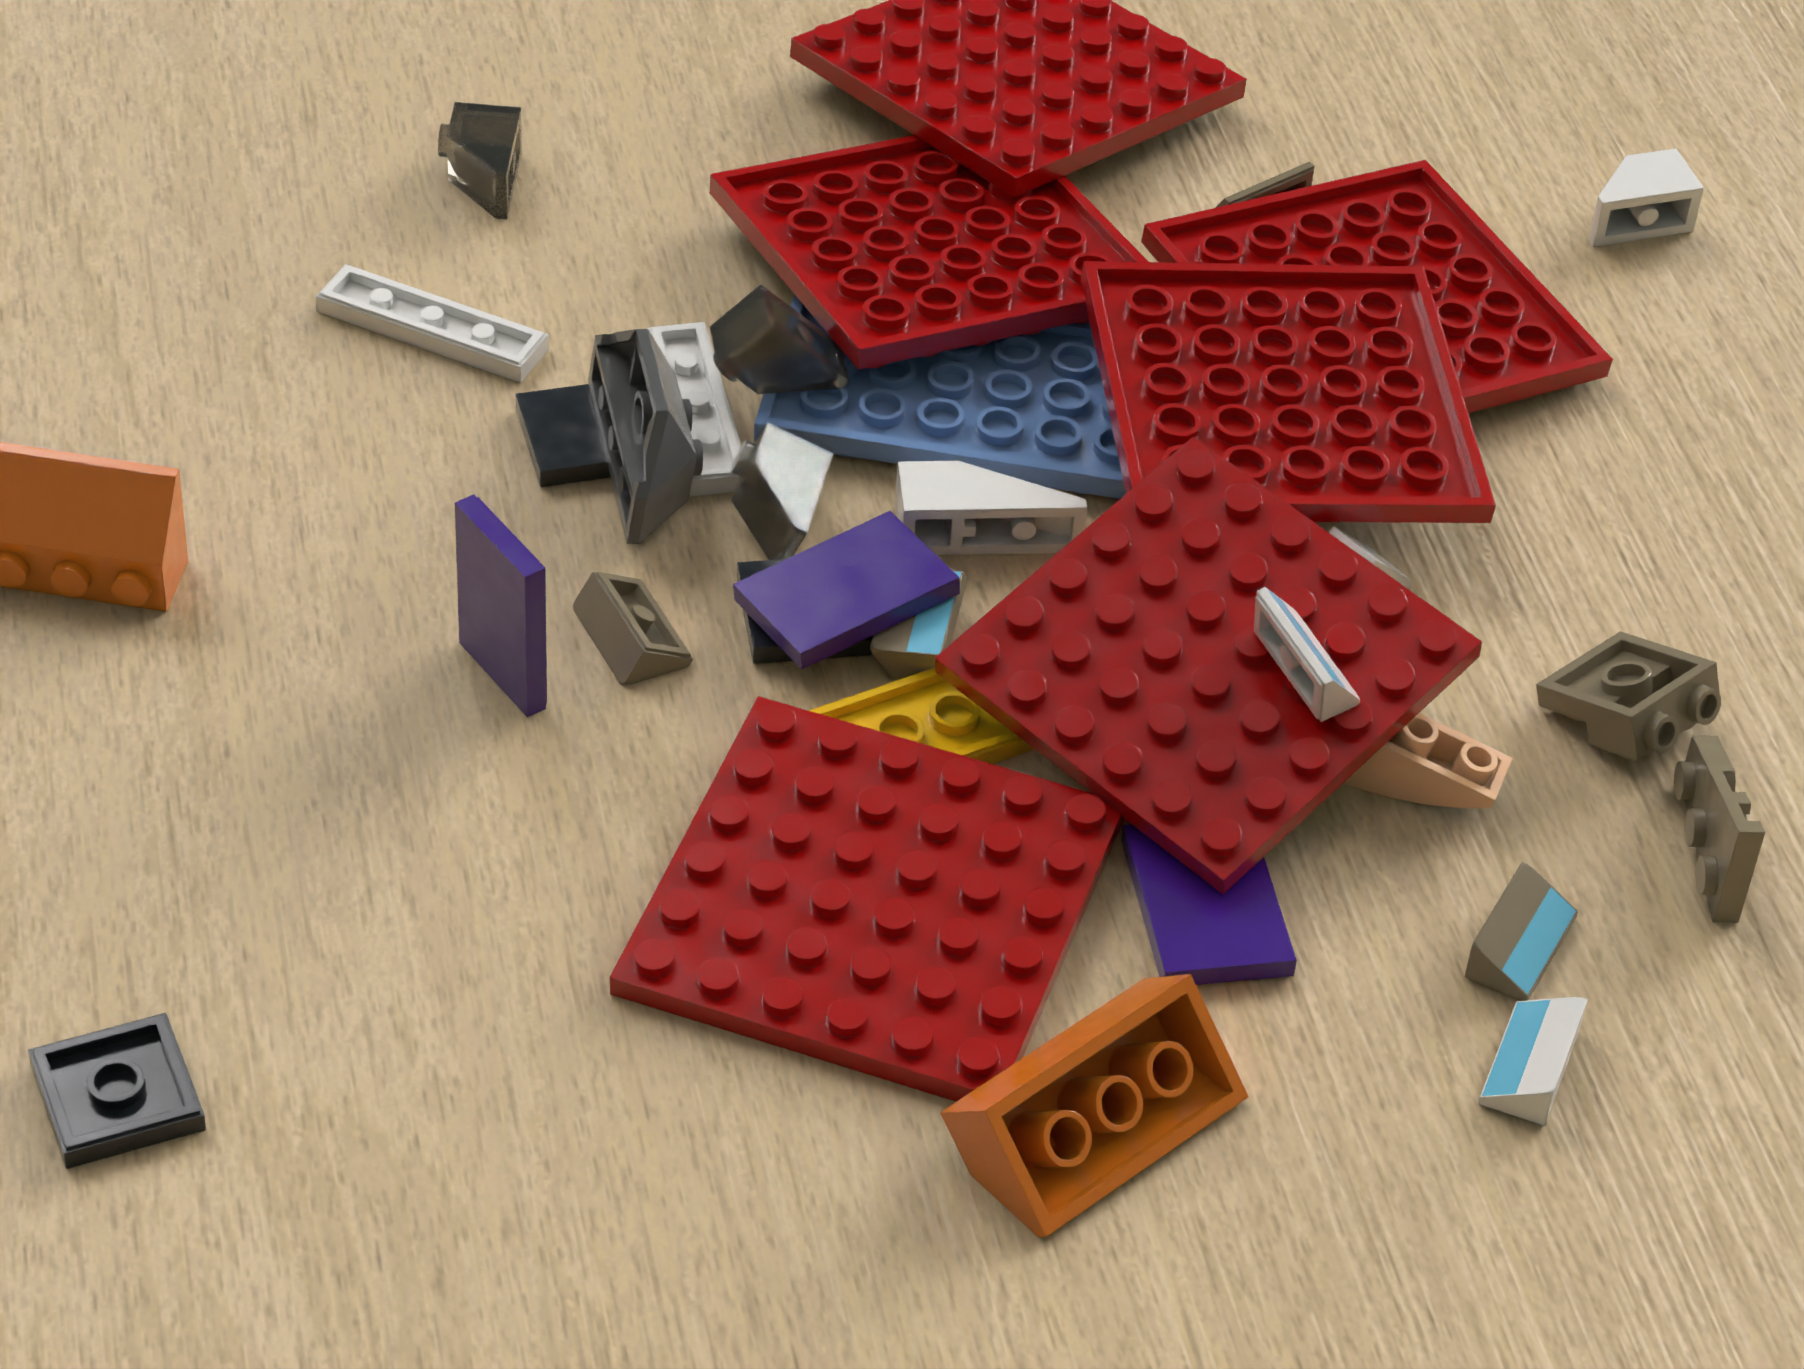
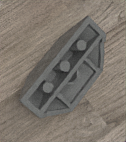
M633 329L612 334L595 335L588 377L627 544H640L689 500L693 476H700L703 469L701 441L699 439H692L691 402L689 399H682L676 374L648 329Z

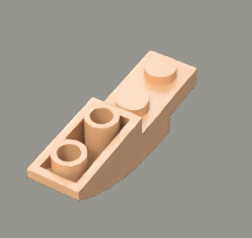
M1419 713L1343 784L1389 798L1425 805L1453 808H1491L1513 758Z

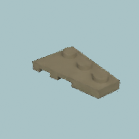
M1692 735L1686 760L1678 761L1675 766L1674 791L1678 800H1685L1687 812L1684 825L1686 844L1688 847H1695L1698 859L1695 870L1696 889L1699 895L1707 896L1712 922L1739 923L1766 832L1760 821H1747L1746 814H1750L1751 802L1746 792H1735V770L1719 737Z

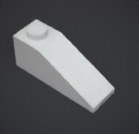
M961 461L898 462L896 517L936 555L1057 553L1085 529L1087 502L1084 498Z

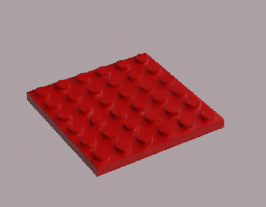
M888 0L868 9H860L852 15L829 24L819 25L811 31L791 38L790 57L1013 197L1244 98L1247 80L1245 77L1227 68L1222 61L1208 57L1189 46L1184 39L1168 34L1149 23V20L1144 16L1134 14L1112 0Z
M915 135L710 174V195L858 370L879 368L887 363L919 356L930 357L942 351L970 345H985L993 340L1021 334H1036L1044 329L1072 323L1082 324L1090 322L1081 283L1084 261L1149 262L1066 176L1013 197Z
M1426 160L1144 225L1141 243L1157 262L1424 267L1468 413L1608 377L1613 358Z
M1084 261L1081 283L1126 493L1188 440L1195 437L1313 522L1491 523L1496 503L1424 267Z
M1192 437L935 657V673L1085 789L1096 794L1119 811L1124 819L1216 890L1224 894L1480 657L1482 641L1205 444ZM1266 587L1295 609L1359 696L1360 703L1357 706L1323 722L1316 719L1254 632L1255 597L1258 590Z
M758 696L609 977L610 995L957 1102L1023 1058L1124 818L1119 811L1094 793Z

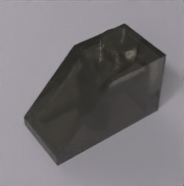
M455 102L450 124L441 123L438 137L439 157L448 158V180L494 218L507 220L522 154L521 107Z
M761 284L709 327L715 351L713 361L718 370L728 380L732 382L739 380L757 394L841 389L850 382L842 350L834 340Z
M767 422L756 443L745 440L734 460L730 473L739 476L731 501L768 560L788 559L794 556L808 533L833 453Z

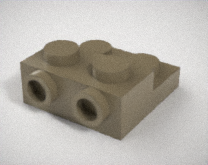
M1621 631L1536 684L1540 707L1566 715L1575 721L1586 722L1589 745L1615 753L1621 758L1635 761L1651 755L1654 751L1660 753L1669 751L1674 746L1678 734L1692 728L1696 723L1701 725L1710 724L1717 717L1721 707L1716 662Z

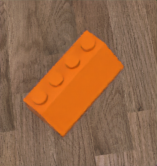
M0 442V586L167 612L188 564L179 469Z
M1191 974L1142 979L940 1112L970 1175L1037 1237H1047L1249 1096Z

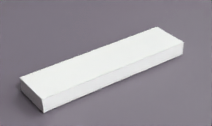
M347 264L316 295V306L319 313L519 383L526 378L549 350V334Z
M705 322L647 328L676 374L682 399H689L691 402L692 439H699L702 444L703 469L700 476H693L689 496L749 490L750 474Z

